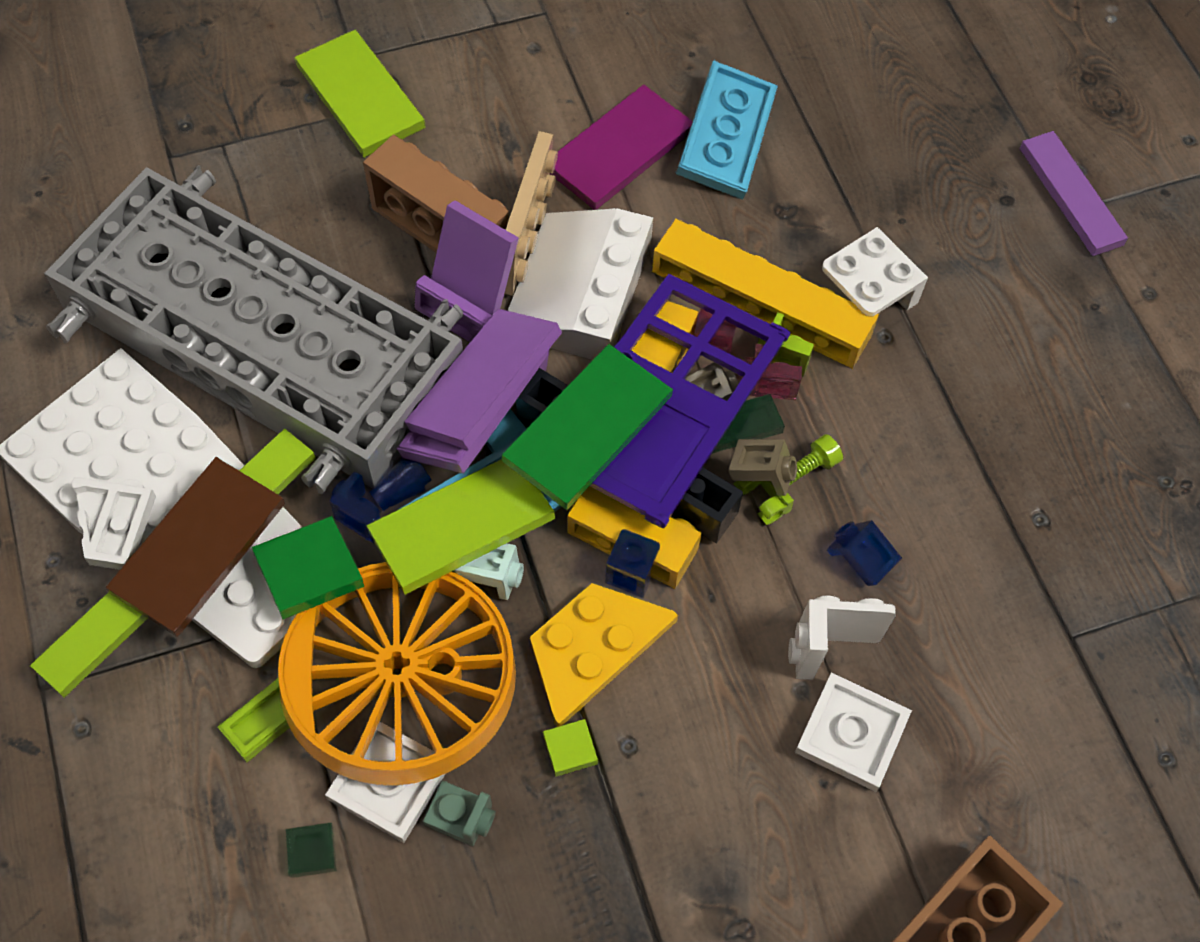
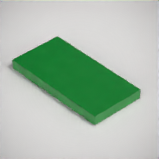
M608 344L502 454V462L568 510L672 397L673 389Z

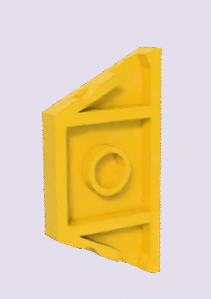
M591 583L530 636V644L539 667L540 677L549 700L555 725L557 727L563 726L671 628L677 622L678 614L673 610Z

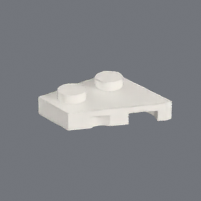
M74 477L72 486L77 495L79 507L77 516L79 526L83 531L82 546L84 558L89 565L120 570L140 546L156 495L151 488Z

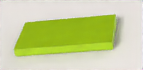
M356 29L295 57L296 66L363 157L376 151L393 134L403 139L426 128L424 118Z
M501 459L366 526L396 581L406 595L554 520L555 513L542 492L502 462Z

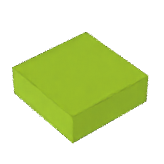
M585 719L543 731V737L555 777L598 764V758Z

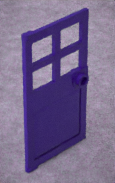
M668 273L614 348L673 389L672 397L595 479L590 487L644 515L645 520L660 528H665L670 521L669 518L783 343L789 338V330L774 322L769 324ZM672 294L713 314L698 337L656 317ZM724 321L766 341L752 364L709 344ZM647 328L689 349L673 373L638 356L632 351ZM700 356L743 377L728 401L685 380Z

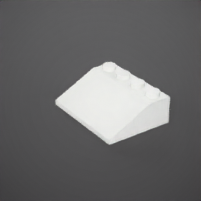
M617 208L546 213L537 235L533 254L530 253L525 280L523 283H518L508 311L558 323L562 334L550 349L593 360L608 344L615 347L651 246L653 217Z

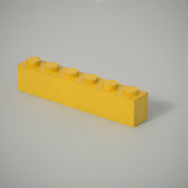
M678 219L674 220L654 249L653 273L664 278L669 273L769 324L774 321L777 312L785 315L782 327L789 330L790 335L799 336L804 341L814 344V351L852 369L869 342L879 314L873 317L866 316L853 302L836 295L832 290L817 286L794 272L786 271L769 263L761 256L752 255L735 247L727 240H720L703 232L697 226L684 223Z

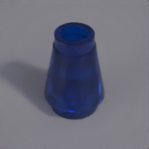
M401 458L369 493L381 509L385 511L389 507H393L425 491L426 488L424 486L430 483L432 479L419 462Z

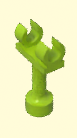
M824 434L811 443L812 452L797 462V475L794 481H790V484H793V482H796L819 466L829 470L843 461L841 448L830 435ZM736 481L733 483L736 488L743 491V495L754 490L759 484L769 494L771 498L759 507L761 512L757 513L766 525L774 523L792 510L794 502L792 497L788 493L786 496H778L772 481Z

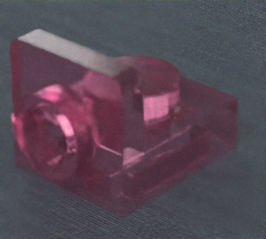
M755 344L753 357H746L745 362L752 364L764 344ZM784 362L770 363L750 396L796 400L802 379V366H792Z

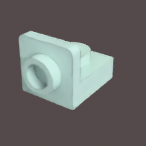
M506 543L455 569V573L471 582L497 587L499 599L508 600L512 588H518L521 583L524 565L519 563L516 545Z

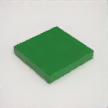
M332 516L252 547L256 561L282 620L364 587L362 576Z

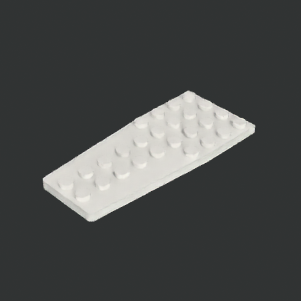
M122 348L117 350L0 444V457L81 534H83V531L78 522L77 511H79L77 495L72 486L74 477L151 488L156 498L140 546L215 457H218L237 470L244 467V464L198 415ZM282 507L192 619L193 622L253 668L263 666L281 649L286 632L296 616L293 615L282 620L252 550L253 546L302 528L284 507Z

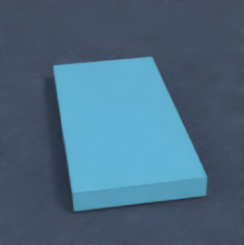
M713 60L676 174L743 199L747 193L778 85Z

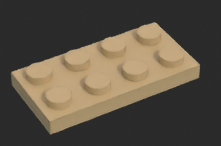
M541 131L538 132L506 227V231L519 238L504 293L511 296L514 294L517 282L523 283L528 269V260L525 259L527 253L533 254L538 232L534 230L537 224H543L547 204L543 202L545 197L551 198L555 185V176L550 175V173L553 174L558 151L552 150L553 134Z

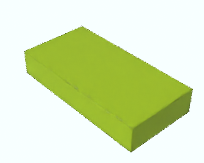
M279 678L218 726L222 734L247 763L290 728L281 705Z

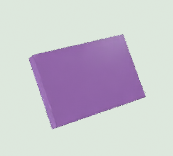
M453 201L446 208L431 279L493 315L497 309L501 308L519 238L461 203Z

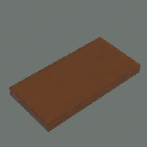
M215 457L105 588L117 599L174 636L179 637L282 509L285 501L280 495L218 457Z

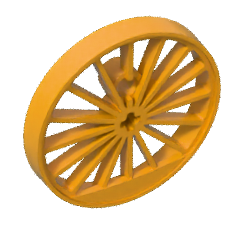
M386 562L358 568L364 587L296 614L286 632L278 664L280 699L286 721L295 738L314 759L330 770L347 778L377 785H406L444 775L463 765L479 753L497 733L509 711L515 690L516 665L506 623L495 604L480 588L463 576L451 571L420 587V589L426 590L403 643L400 645V586ZM393 588V645L390 644L366 593ZM435 592L455 599L457 602L414 642ZM358 597L382 647L340 614L336 608ZM467 608L483 621V623L429 646ZM325 617H328L368 651L316 636L315 628ZM492 634L500 654L459 656L455 649ZM313 649L359 663L313 665ZM439 664H446L453 668L446 675L431 671ZM402 669L401 674L394 675L395 670ZM502 669L501 681L497 690L462 680V670ZM357 677L313 696L312 679ZM365 689L321 733H316L314 722L315 710ZM415 689L465 729L468 734L448 748H442L414 692ZM458 692L490 702L492 705L479 723H475L441 695ZM380 693L355 753L350 755L330 745L329 742ZM406 696L435 752L432 755L409 761H403L401 698ZM394 697L395 761L380 762L363 759L389 698Z

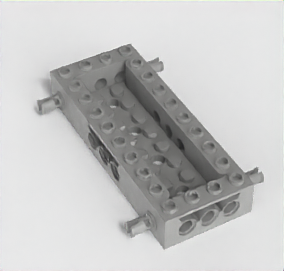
M200 165L194 168V171L185 179L181 186L146 167L44 273L64 308L51 323L46 325L47 330L56 339L60 336L66 344L86 321L279 434L285 428L319 457L301 477L302 481L309 488L315 484L319 494H323L326 491L327 486L339 470L375 490L401 457L397 448L410 431L404 421L463 351L462 339L449 332L456 322L462 318V309L455 304L449 310L448 299H443L430 319L426 320L202 198L207 190L216 183V179L209 170L203 173ZM155 254H169L162 262H150ZM227 287L231 289L225 297L214 298L211 296L218 288ZM282 323H292L295 325L289 333L278 334L274 332L275 328ZM347 359H356L360 362L359 366L352 371H344L339 368V365Z

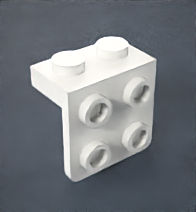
M878 227L824 260L822 266L823 272L869 317L877 315L896 301L906 310H909L918 304L928 279Z
M820 596L814 600L809 599L802 617L796 625L795 638H790L788 658L790 664H796V679L813 680L828 651V641L880 642L896 616L895 606L884 604L882 600L874 598L862 599L858 602L840 601L839 598L834 596Z

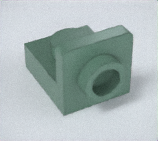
M442 780L423 823L428 828L474 847L479 835L486 837L496 811L491 810L492 802L489 794L481 792L478 796Z

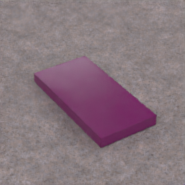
M643 84L558 151L553 174L550 173V175L555 176V179L592 209L597 210L684 140L689 134L693 121Z

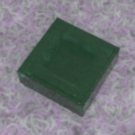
M332 823L286 829L288 875L290 878L337 871L334 826Z

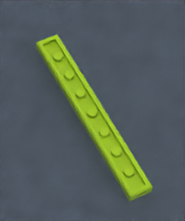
M284 428L239 471L279 494L316 457L310 448ZM108 592L30 666L65 698L148 618Z

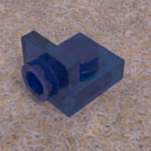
M353 472L347 480H342L335 486L329 500L334 518L374 544L366 525L380 519V511L372 502L362 498L366 493L363 477L357 472Z
M873 520L856 524L853 521L846 523L835 532L834 538L836 540L827 548L831 556L843 555L867 586L877 585L902 559Z
M621 530L606 563L605 583L644 598L650 584L651 568L660 550V543L629 530Z

